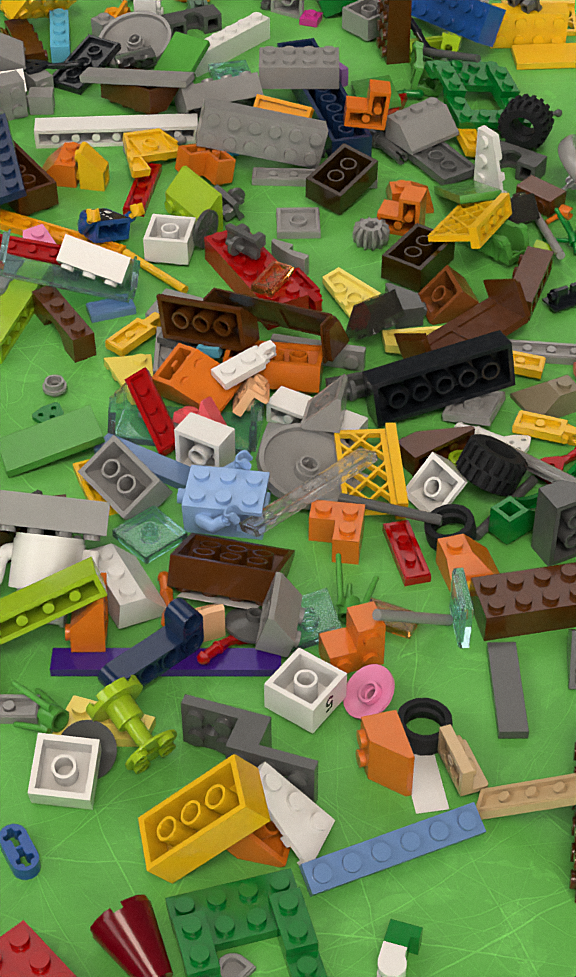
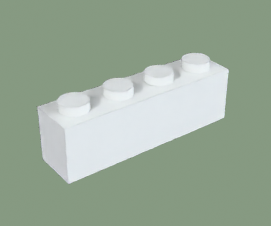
M281 386L270 397L266 405V421L282 424L301 423L307 402L312 397ZM348 410L345 411L341 430L368 429L367 417ZM344 439L350 447L355 443L351 439Z

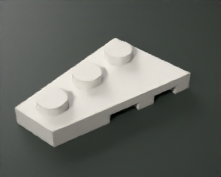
M268 763L260 764L258 769L270 820L273 821L283 835L280 838L286 848H292L299 858L297 862L299 866L302 863L316 859L335 820Z

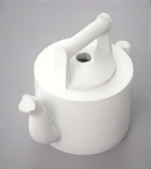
M16 532L12 543L0 546V585L9 560H11L8 586L17 588L18 591L91 556L98 568L99 551L85 550L86 545H84L85 540ZM68 614L47 624L59 625V627L64 628Z

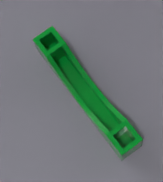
M576 463L566 473L576 477ZM538 493L526 497L509 496L492 506L488 531L508 545L532 530Z

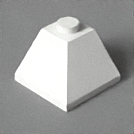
M432 452L406 486L408 500L419 510L431 512L437 507L451 504L468 482L452 462Z

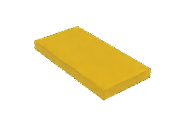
M576 43L511 45V53L517 70L576 68Z

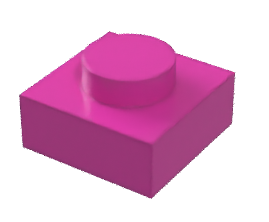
M313 9L305 10L299 18V25L317 28L322 21L323 13L316 12Z

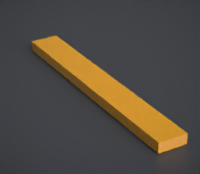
M0 209V229L23 236V230L43 224L56 244L62 245L65 234L119 254H122L126 249L125 245L112 241L93 243L78 231Z

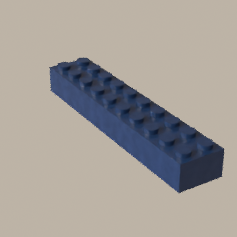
M314 38L277 43V47H319ZM340 81L339 89H291L300 105L314 109L312 119L326 121L328 135L324 150H326L328 157L343 143L371 157L372 135L370 131L366 128L344 126V107L348 94Z

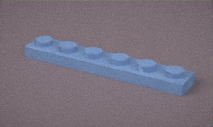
M472 802L302 863L299 868L309 895L312 897L482 835L486 832V829L475 803Z

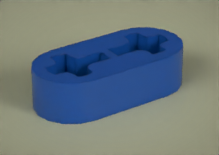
M10 824L3 827L0 831V848L12 873L20 880L34 878L40 872L41 864L39 854L26 829L19 824ZM14 837L15 840H18L19 846L15 847L9 839ZM24 856L31 865L25 867L23 863L21 864L20 858Z

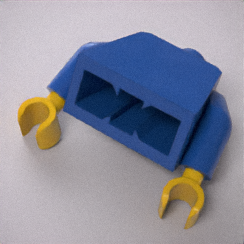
M143 204L130 205L131 211L124 215L107 208L83 210L77 223L78 231L93 243L129 239L130 224L135 221L136 217L145 214Z

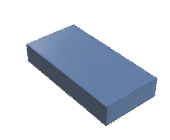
M130 295L86 303V311L92 323L136 314V307Z

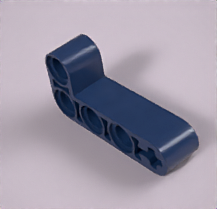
M173 599L164 612L165 626L104 665L98 674V681L106 687L119 678L125 677L129 681L131 675H135L140 683L145 686L200 648L204 640L202 614L184 599Z

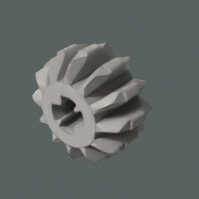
M368 216L367 219L360 218V221L355 222L353 227V242L359 248L364 247V250L372 249L374 251L375 248L382 249L389 240V225L383 219L378 220V217L370 218Z

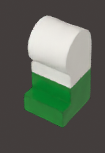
M390 919L378 957L377 977H406L409 953L418 955L422 942L423 927Z

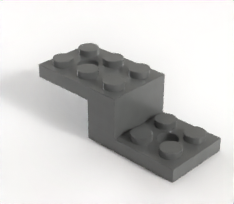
M187 694L184 695L181 701L184 742L194 746L217 750L220 753L226 754V759L236 754L257 768L260 764L266 762L316 804L318 800V761L273 749L270 716Z

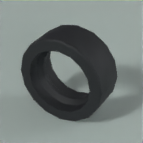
M446 504L432 510L431 513L443 515L441 526L424 522L427 542L435 551L437 550L438 538L465 534L473 540L476 539L477 529L471 510L463 505ZM459 523L464 525V528L453 534H440L436 532L446 524Z
M415 698L404 703L398 710L399 718L413 754L423 756L438 753L439 732L432 735H420L408 729L406 724L416 718H428L437 722L441 727L449 724L453 727L452 714L448 708L438 700Z

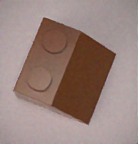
M448 265L418 293L421 301L426 304V317L432 325L447 323L479 304L466 279Z

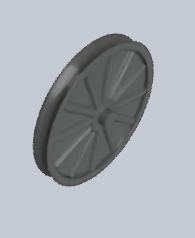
M207 209L197 219L193 231V242L196 247L204 249V237L217 232L219 219L216 211Z

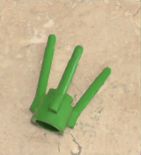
M337 553L336 606L339 608L338 620L346 624L347 607L368 603L379 577H373L362 602H360L357 596L352 595V583L347 584L346 596H344L341 554Z
M11 681L13 687L41 706L37 714L41 725L15 721L13 723L14 727L40 731L46 734H50L52 730L60 732L66 727L69 721V711L61 708L41 689L36 688V694H34L17 681Z

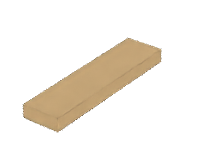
M576 773L481 789L476 804L481 820L576 805Z

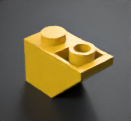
M82 142L79 149L75 151V162H78L76 178L80 182V189L105 192L110 181L109 162L87 142Z

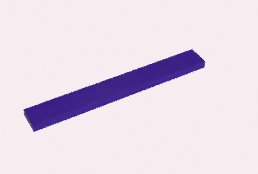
M53 648L50 675L98 676L104 665L130 648H106V652H71V648ZM199 648L160 676H272L281 667V656L255 648H227L222 654L212 658L208 664L201 665L197 661V655L207 648Z

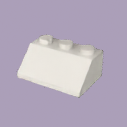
M65 234L56 259L61 264L60 268L69 272H73L74 269L83 272L82 276L91 280H95L96 277L103 279L105 285L117 288V285L124 286L134 265L132 259L128 256Z
M112 543L89 549L99 551L98 570L100 573H107L108 613L118 629L162 616L163 611L166 609V604L136 556Z

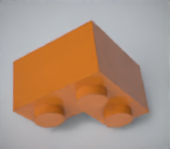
M370 79L367 98L346 96L344 126L385 130L391 98L390 81Z
M196 144L178 146L175 169L179 172L186 165L198 176L206 177L213 185L218 184L222 186L226 183H232L236 159L226 151L196 146Z
M406 185L399 197V202L384 199L377 212L378 220L383 219L389 225L390 234L403 236L416 223L425 226L427 188Z
M312 499L309 514V541L332 543V562H336V554L340 553L341 563L359 565L365 525V504Z
M374 601L347 607L346 627L319 633V655L323 661L347 674L358 671L367 665L384 664L386 625L384 621L373 619L372 613L375 609H378Z

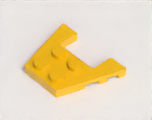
M160 128L123 133L122 141L132 178L150 176L151 168L147 163L151 161H167L177 157L178 141Z

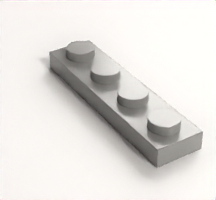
M274 333L270 339L273 342L322 345L321 340ZM347 344L333 362L328 361L324 366L364 371L366 347Z

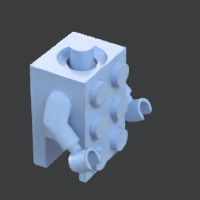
M247 450L240 451L236 455L235 461L223 467L191 465L186 488H179L177 493V503L182 504L184 532L263 540L271 501V493L267 492L270 472L250 470L252 464L249 461L253 457Z

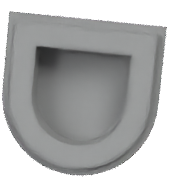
M237 953L225 954L219 959L221 977H250L256 971L255 965Z

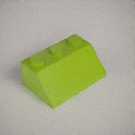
M183 166L165 192L166 201L164 205L166 211L173 216L195 217L197 221L203 211L207 209L214 210L218 214L219 219L217 232H222V194L189 167Z

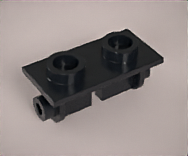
M576 282L570 284V289L567 285L551 289L547 293V297L542 298V301L555 313L576 306Z

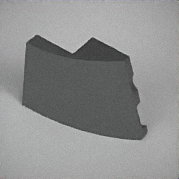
M151 45L113 56L118 69H124L134 64H137L138 68L142 69L157 63V58Z

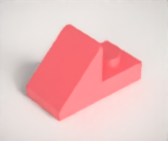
M210 396L201 401L199 410L192 406H184L174 412L172 419L173 422L180 424L190 412L227 425Z

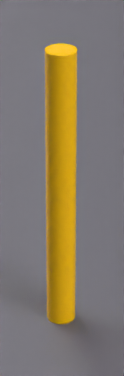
M125 249L122 252V255L135 259L137 266L182 293L188 292V286L132 251Z

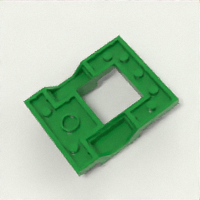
M457 60L426 61L424 66L431 80H440L443 86L444 104L447 105L458 129H478L483 125L490 129H498V119L510 100L512 98L515 99L520 93L507 68L498 66L497 62L476 63ZM466 92H491L500 109L471 110L465 99ZM518 118L524 126L531 127V122L527 119Z
M291 868L165 898L166 908L173 934L178 942L186 977H221L220 963L216 952L275 937L278 938L290 977H327L318 950V940L300 887L297 888Z

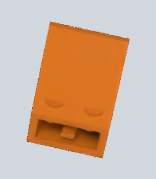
M182 343L176 345L152 376L161 397L185 406L195 407L199 410L201 401L210 396L220 413L244 383L242 381L225 390L211 375V369L220 365V363L200 350Z

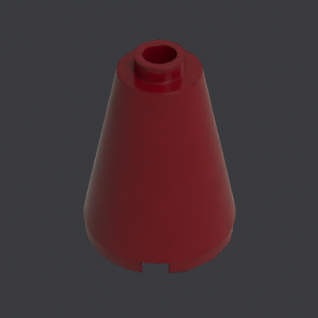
M145 894L124 899L120 902L123 908L114 913L109 908L91 925L90 931L93 939L129 977L173 976L152 903Z

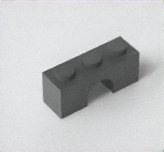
M214 4L161 15L169 23L172 35L176 31L187 34V31L191 29H199L204 34L222 30L221 13Z
M500 140L502 159L499 161L500 169L506 167L516 169L515 179L523 181L531 175L539 179L545 175L547 156Z

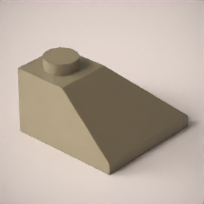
M569 375L561 376L510 394L511 399L523 411L556 418L576 412V382Z

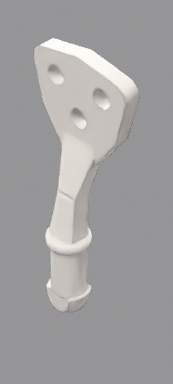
M458 422L455 424L454 427H464L472 425H467L463 422ZM473 426L475 434L490 435L525 453L530 448L531 437L528 435L501 436L480 426Z

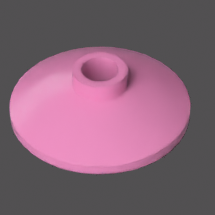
M378 664L367 665L355 672L347 683L346 697L343 699L346 711L352 717L361 720L362 716L382 713L391 702L394 694L395 682L393 675L387 668Z

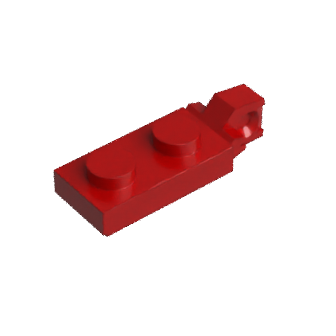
M299 267L288 270L287 272L309 294V309L322 311L323 299L321 298L320 288Z

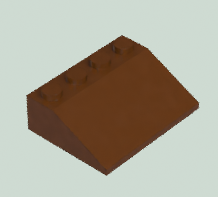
M191 533L170 554L167 586L175 587L180 592H190L192 590L202 592V595L207 597L227 596L229 600L236 602L244 600L255 601V604L263 606L276 571L283 573L287 578L295 556V550Z

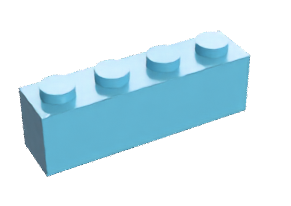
M61 8L50 11L52 63H61L71 54L68 10Z

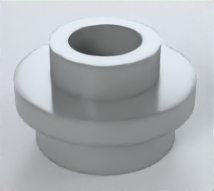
M50 375L44 380L42 385L43 392L53 397L60 396L67 390V383L60 375Z

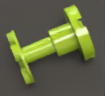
M131 675L129 681L122 677L103 688L96 695L99 701L95 705L89 703L86 707V712L93 722H103L111 719L119 732H128L138 746V749L126 761L125 767L127 770H133L136 774H140L150 767V761L159 755L165 757L176 748L173 741L177 737V732L171 729L154 737L141 720L144 713L135 702V699L142 692L143 685L135 675Z

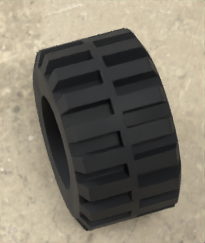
M524 94L523 96H516L515 99L512 98L498 119V131H501V138H505L507 143L531 151L533 148L535 150L539 148L548 137L554 124V118H552L554 114L553 111H549V104L545 105L543 103L544 100L542 98L540 100L537 99L536 95L529 97V94ZM518 118L527 119L534 128L524 126Z
M481 434L470 436L456 462L457 469L472 484L487 492L502 496L513 495L528 469V463L524 457L513 447L496 438Z

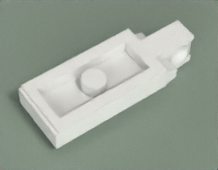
M269 340L261 343L259 347L257 345L250 347L212 368L211 375L225 390H228L265 369L270 359L276 356V345Z

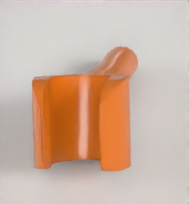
M565 204L559 207L564 219L570 220L573 217V214L570 213L573 210L572 207ZM555 213V215L546 219L545 222L548 225L559 218Z

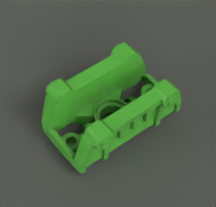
M415 41L412 44L410 55L412 70L411 89H421L424 95L438 97L443 86L440 80L430 79L424 66L426 61H447V58L435 57L433 60V58L424 56L423 43Z
M507 219L488 241L477 250L482 251L485 255L494 257L497 262L500 260L506 263V266H510L519 261L520 254H524L529 246L528 226L523 223L516 224ZM470 241L463 242L468 245V248H471Z

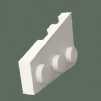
M483 125L478 128L473 181L500 189L502 193H507V191L503 190L502 181L505 180V174L501 172L499 163L502 159L499 134Z

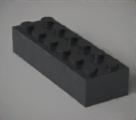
M500 330L362 371L368 414L378 427L385 426V423L398 422L516 385L512 343Z

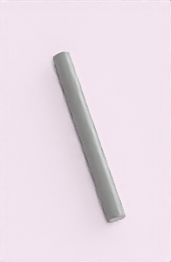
M534 212L532 218L552 251H554L557 259H563L565 257L563 249L541 214Z
M375 609L372 613L373 619L377 621L447 626L453 623V617L450 614Z

